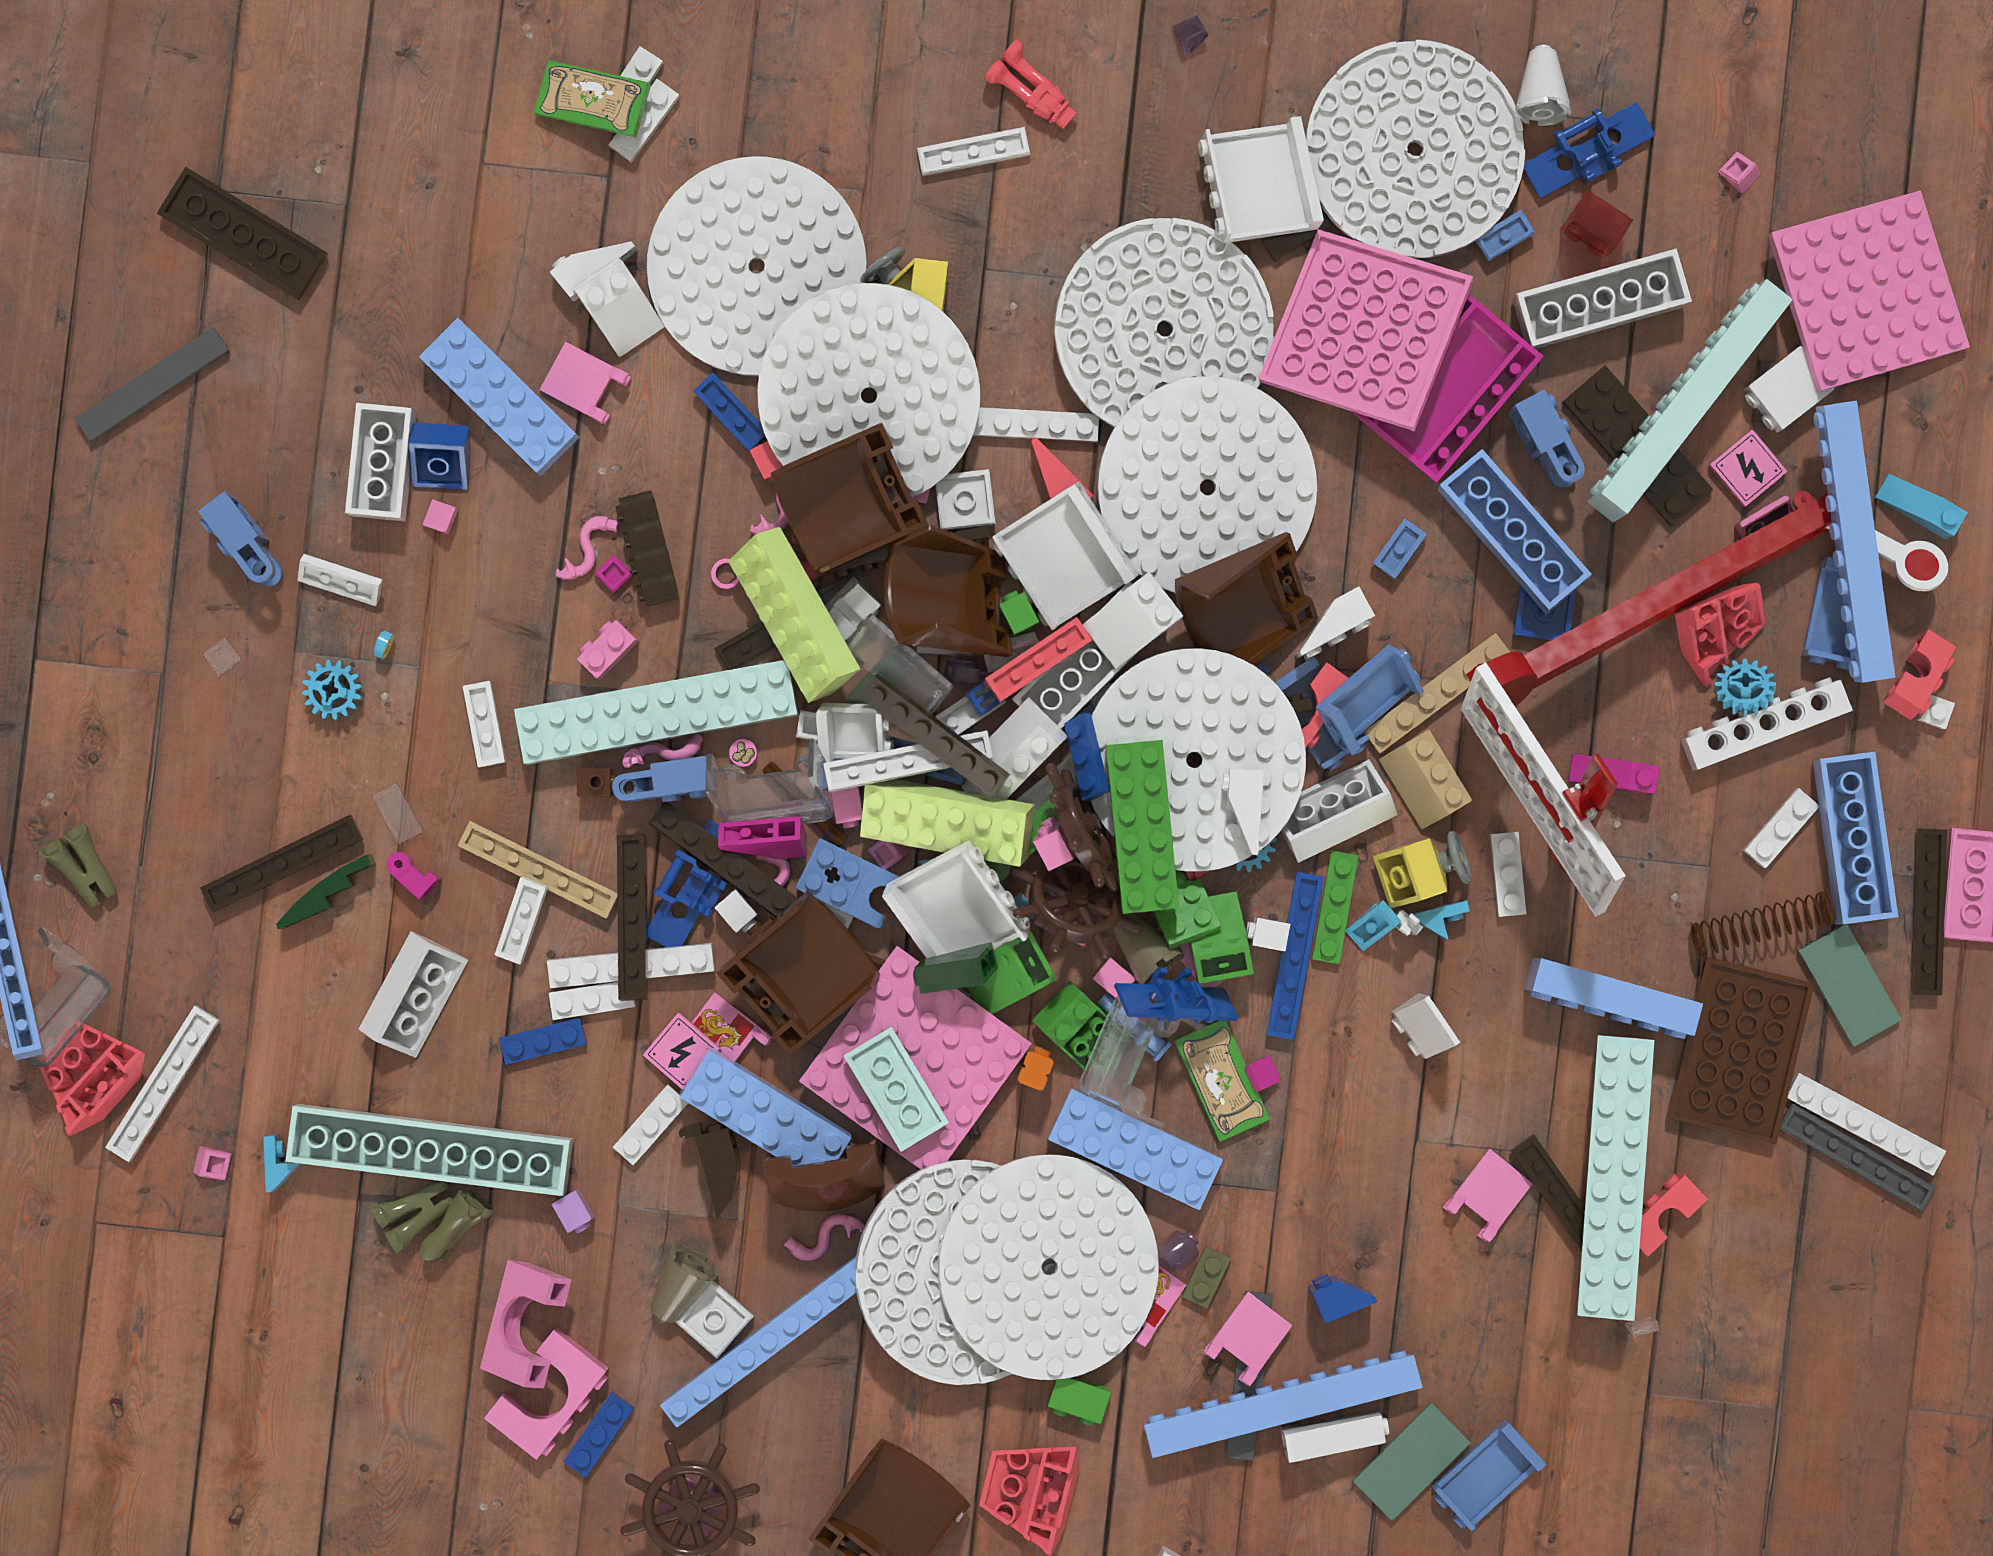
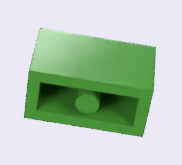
M1014 591L1002 598L1003 603L999 604L1000 612L1013 637L1020 636L1039 626V620L1024 592L1018 595L1017 591Z
M1075 1376L1057 1379L1054 1381L1047 1404L1048 1407L1052 1408L1051 1412L1067 1417L1069 1413L1078 1416L1079 1422L1093 1426L1094 1422L1099 1424L1102 1422L1111 1395V1389Z

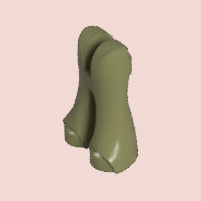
M86 823L75 827L64 835V838L84 864L86 873L72 855L63 838L55 840L39 851L48 862L57 867L68 878L90 907L95 908L102 903L96 890L91 885L94 882L97 883L99 889L108 899L117 894L112 879L98 857Z
M446 1181L434 1182L404 1198L371 1207L372 1213L382 1229H386L420 1208L422 1209L413 1218L385 1232L386 1238L396 1254L403 1251L424 1229L445 1216L447 1209L454 1199V1195L439 1201L440 1203L435 1206L431 1200L439 1197L449 1189Z
M459 1190L440 1225L423 1240L419 1251L421 1258L429 1261L444 1260L464 1233L477 1223L487 1220L493 1214V1207L477 1193Z

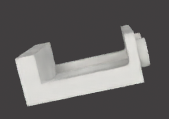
M1799 346L1743 390L1746 393L1745 399L1748 404L1754 409L1757 407L1762 413L1763 423L1770 430L1774 429L1776 432H1779L1835 388L1820 392L1816 391L1802 346Z
M822 703L816 712L820 765L832 762L834 759H847L894 749L893 740H889L892 722L869 704Z

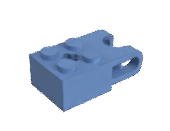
M1544 389L1515 404L1507 414L1532 461L1538 458L1554 487L1559 489L1567 488L1584 475L1585 467L1569 436L1571 430L1567 421L1564 418L1560 419L1555 410L1558 408L1556 400L1552 394L1547 395ZM1563 467H1566L1570 475L1564 473Z
M224 491L198 511L202 516V519L199 520L209 534L213 533L218 537L219 541L216 542L218 547L226 556L229 555L236 560L248 578L266 587H273L279 584L283 578L284 571L265 545L269 542L268 538L237 497ZM266 566V571L262 575L261 569Z
M707 756L650 764L651 770L621 774L614 779L612 785L614 795L626 802L662 798V802L681 801V795L689 794L690 798L697 799L709 797L708 792L714 791L710 758ZM631 781L634 784V791L627 795L624 790L625 785Z
M819 838L795 888L804 893L808 891L817 899L876 928H883L886 919L884 915L872 908L869 901L870 895L875 888L880 886L886 887L887 883L899 878V876ZM833 867L838 869L837 874L841 877L839 881L834 880L833 883L828 882L829 877L826 875L828 869L832 871Z

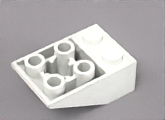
M1360 587L1338 597L1328 605L1296 653V659L1303 656L1306 661L1323 651L1320 646L1328 643L1329 647H1332L1347 638L1346 632L1352 630L1353 634L1371 625L1370 619L1375 614Z

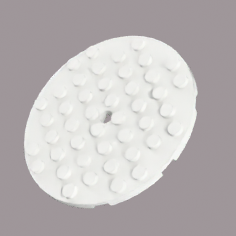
M1434 41L1389 42L1364 51L1351 59L1336 72L1322 89L1309 117L1306 141L1320 205L1332 222L1351 239L1414 259L1439 257L1453 253L1475 242L1489 231L1507 210L1517 192L1524 168L1523 126L1521 119L1515 115V103L1505 86L1492 71L1489 72L1483 65L1475 60L1476 58L1460 49ZM1410 143L1419 144L1422 148V154L1420 156L1411 155L1407 152V146Z
M753 156L727 160L713 165L689 179L674 193L661 211L653 228L647 253V277L651 298L660 319L672 337L686 351L703 363L718 370L742 376L759 377L762 361L775 333L783 322L801 305L830 289L861 283L860 278L867 270L863 236L853 212L843 197L833 186L811 170L793 162L771 157ZM758 259L764 262L765 268L761 273L754 274L749 270L752 260Z
M1178 218L1144 219L1126 224L1107 233L1086 250L1074 264L1063 284L1056 306L1054 322L1055 346L1064 376L1079 400L1099 419L1115 427L1123 415L1141 398L1166 384L1181 379L1204 376L1224 377L1258 388L1261 383L1258 378L1274 340L1273 309L1266 285L1250 258L1244 255L1232 242L1222 243L1221 234L1218 235L1216 230L1203 224ZM1165 321L1171 325L1172 332L1168 337H1163L1157 333L1159 322Z
M856 283L844 285L823 292L805 302L783 322L775 333L765 353L759 374L758 408L760 420L769 445L783 466L879 423H883L893 446V449H891L892 455L911 497H915L933 487L954 468L971 441L979 415L980 383L978 371L972 352L961 331L940 308L914 292L889 284ZM867 387H871L877 392V398L872 403H866L861 398V392Z
M1204 376L1181 379L1166 384L1141 398L1123 415L1112 430L1100 459L1097 477V499L1100 514L1134 568L1142 577L1150 572L1161 588L1174 593L1176 578L1284 532L1291 534L1297 552L1312 522L1317 497V476L1314 459L1309 444L1293 417L1265 392L1249 384L1224 377ZM1205 479L1212 481L1214 484V491L1211 495H1204L1200 491V484Z
M1180 649L1155 655L1133 666L1121 675L1100 699L1092 714L1108 786L1106 745L1163 740L1175 870H1215L1231 866L1252 856L1227 799V791L1222 790L1223 774H1228L1230 768L1264 771L1258 851L1270 843L1282 830L1297 805L1306 769V750L1299 720L1281 689L1265 673L1243 659L1208 649ZM1197 752L1201 755L1202 763L1198 768H1191L1186 763V757L1189 753ZM1109 791L1092 800L1091 803L1102 824L1114 837Z
M1034 1155L1019 1158L988 1172L966 1191L952 1211L943 1239L940 1242L938 1255V1280L942 1301L953 1322V1326L962 1339L973 1351L989 1363L1009 1373L1025 1378L1039 1380L1071 1378L1092 1371L1110 1361L1139 1332L1148 1316L1156 1293L1159 1266L1157 1244L1153 1229L1141 1204L1121 1181L1106 1170L1090 1162L1062 1155ZM1046 1259H1052L1056 1264L1055 1272L1050 1275H1046L1042 1271V1263Z
M953 1160L923 1168L906 1177L884 1196L874 1209L862 1232L855 1262V1284L864 1320L877 1342L893 1359L912 1372L927 1379L953 1385L982 1384L1012 1374L983 1359L962 1339L953 1326V1322L943 1304L938 1280L940 1242L943 1239L952 1211L972 1185L988 1172L997 1169L1001 1165L979 1160ZM1046 1259L1042 1263L1044 1274L1050 1275L1055 1272L1056 1264L1054 1260Z

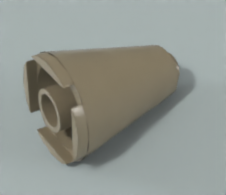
M1136 913L1122 914L1139 922L1143 927L1142 931L1138 934L1118 925L1113 930L1138 984H1150V980L1158 967L1167 968L1169 972L1182 960L1184 953L1181 948L1169 949L1163 934Z
M675 1244L671 1245L650 1307L653 1313L652 1316L656 1321L662 1324H667V1322L674 1323L716 1280L719 1270L714 1263L710 1267L705 1262L708 1257L686 1245L680 1244L678 1248H675Z

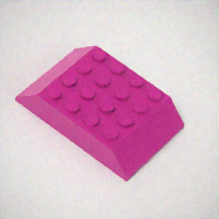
M1468 294L1415 431L1355 412L1352 413L1437 483L1543 358V355L1473 296Z

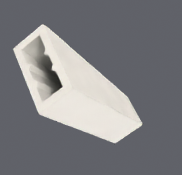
M1379 1411L1280 1426L1284 1454L1289 1463L1386 1443L1385 1435H1389L1387 1418H1382Z

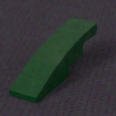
M366 854L317 883L296 901L276 923L277 928L285 929L333 908L334 905L330 897L355 886L351 875L376 865L372 854Z

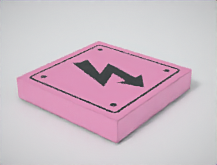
M1753 429L1708 465L1743 508L1788 472Z
M677 1013L643 1056L683 1089L708 1047L711 1046L717 1051H720L721 1048L685 1016Z

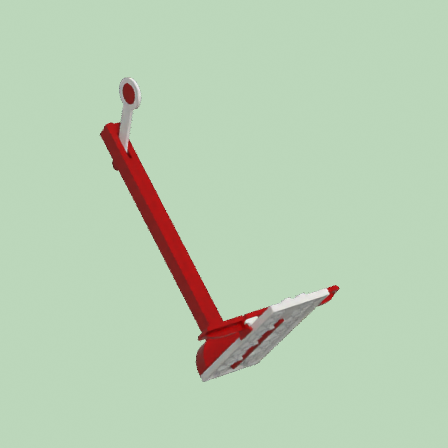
M1799 491L1790 502L1791 513L1525 655L1520 651L1509 652L1486 663L1478 664L1466 674L1471 683L1461 706V711L1548 843V848L1552 852L1551 858L1554 862L1560 864L1565 874H1568L1595 917L1607 910L1626 876L1595 830L1618 782L1600 755L1597 754L1592 757L1581 783L1575 784L1573 788L1569 789L1515 707L1530 694L1532 689L1829 531L1832 519L1831 512L1827 511L1825 503L1828 493L1814 499L1809 492ZM1875 530L1878 555L1894 563L1896 575L1905 586L1916 591H1930L1942 584L1948 573V561L1940 548L1926 541H1913L1903 545Z

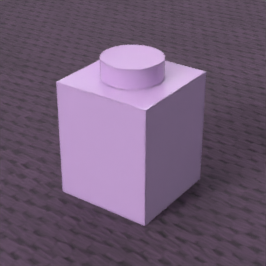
M579 1188L551 1204L567 1233L573 1230L577 1234L591 1226L589 1221L595 1217Z

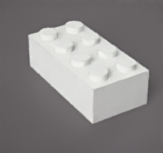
M356 403L345 513L349 516L406 522L411 475L409 440L417 416V412L412 408Z

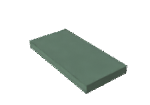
M1847 924L1837 927L1797 950L1852 1047L1859 1045L1902 1020Z
M1430 1402L1352 1481L1393 1521L1471 1442Z

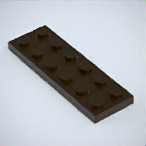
M187 167L184 168L157 212L158 215L298 300L301 299L328 255L326 251Z
M1606 365L1562 402L1612 460L1618 459L1623 453L1625 454V451L1622 450L1631 437H1635L1639 432H1642L1639 426L1649 416ZM1677 449L1643 493V496L1667 524L1672 526L1707 496L1713 488L1681 451Z

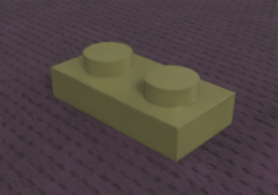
M1205 1246L1182 1297L1204 1308H1208L1231 1258Z

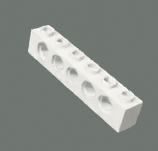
M1831 677L1816 682V688L1810 691H1806L1805 687L1790 692L1791 698L1780 701L1779 697L1774 698L1773 702L1768 701V708L1766 710L1760 709L1757 715L1752 710H1749L1747 716H1744L1743 712L1740 711L1738 712L1739 718L1729 721L1728 716L1712 722L1713 728L1704 731L1701 726L1687 731L1688 737L1681 739V743L1692 771L1699 770L1853 711L1841 680L1832 682ZM1813 696H1818L1822 700V707L1819 711L1815 710L1811 705ZM1789 705L1793 706L1797 712L1796 718L1793 721L1789 720L1785 714V710ZM1763 715L1768 716L1771 720V726L1768 730H1764L1760 726L1759 721ZM1737 725H1741L1745 729V737L1742 740H1738L1734 736V728ZM1711 735L1719 738L1720 745L1716 750L1711 749L1708 745V739Z

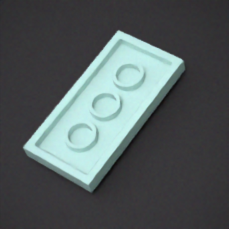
M892 1026L843 1055L901 1152L949 1123Z

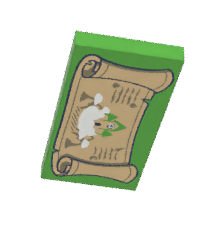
M548 60L533 113L542 117L636 138L651 84L645 81Z
M1227 1021L1213 1022L1174 1040L1219 1142L1270 1120L1258 1092H1255L1244 1068L1246 1064Z

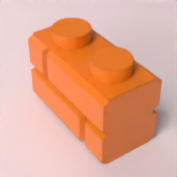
M1035 1045L1034 1050H1027L1023 1060L1024 1065H1021L1017 1075L1019 1083L1037 1090H1044L1048 1080L1047 1074H1050L1054 1064L1050 1056V1050Z

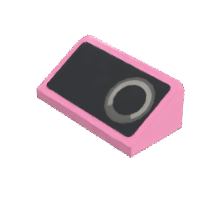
M1783 496L1735 524V529L1741 539L1791 513L1790 499L1788 496Z

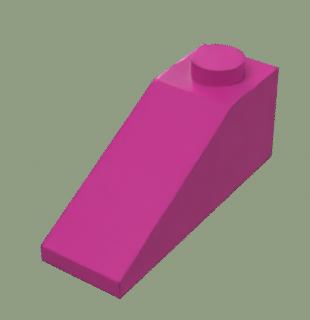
M1572 754L1568 781L1581 783L1582 777L1593 756ZM1602 758L1618 782L1615 789L1648 795L1656 794L1660 766Z
M801 816L719 823V850L775 859L806 857L807 833Z

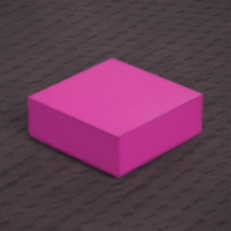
M615 555L594 573L614 594L634 576Z
M1270 1055L1244 1067L1255 1092L1281 1081Z

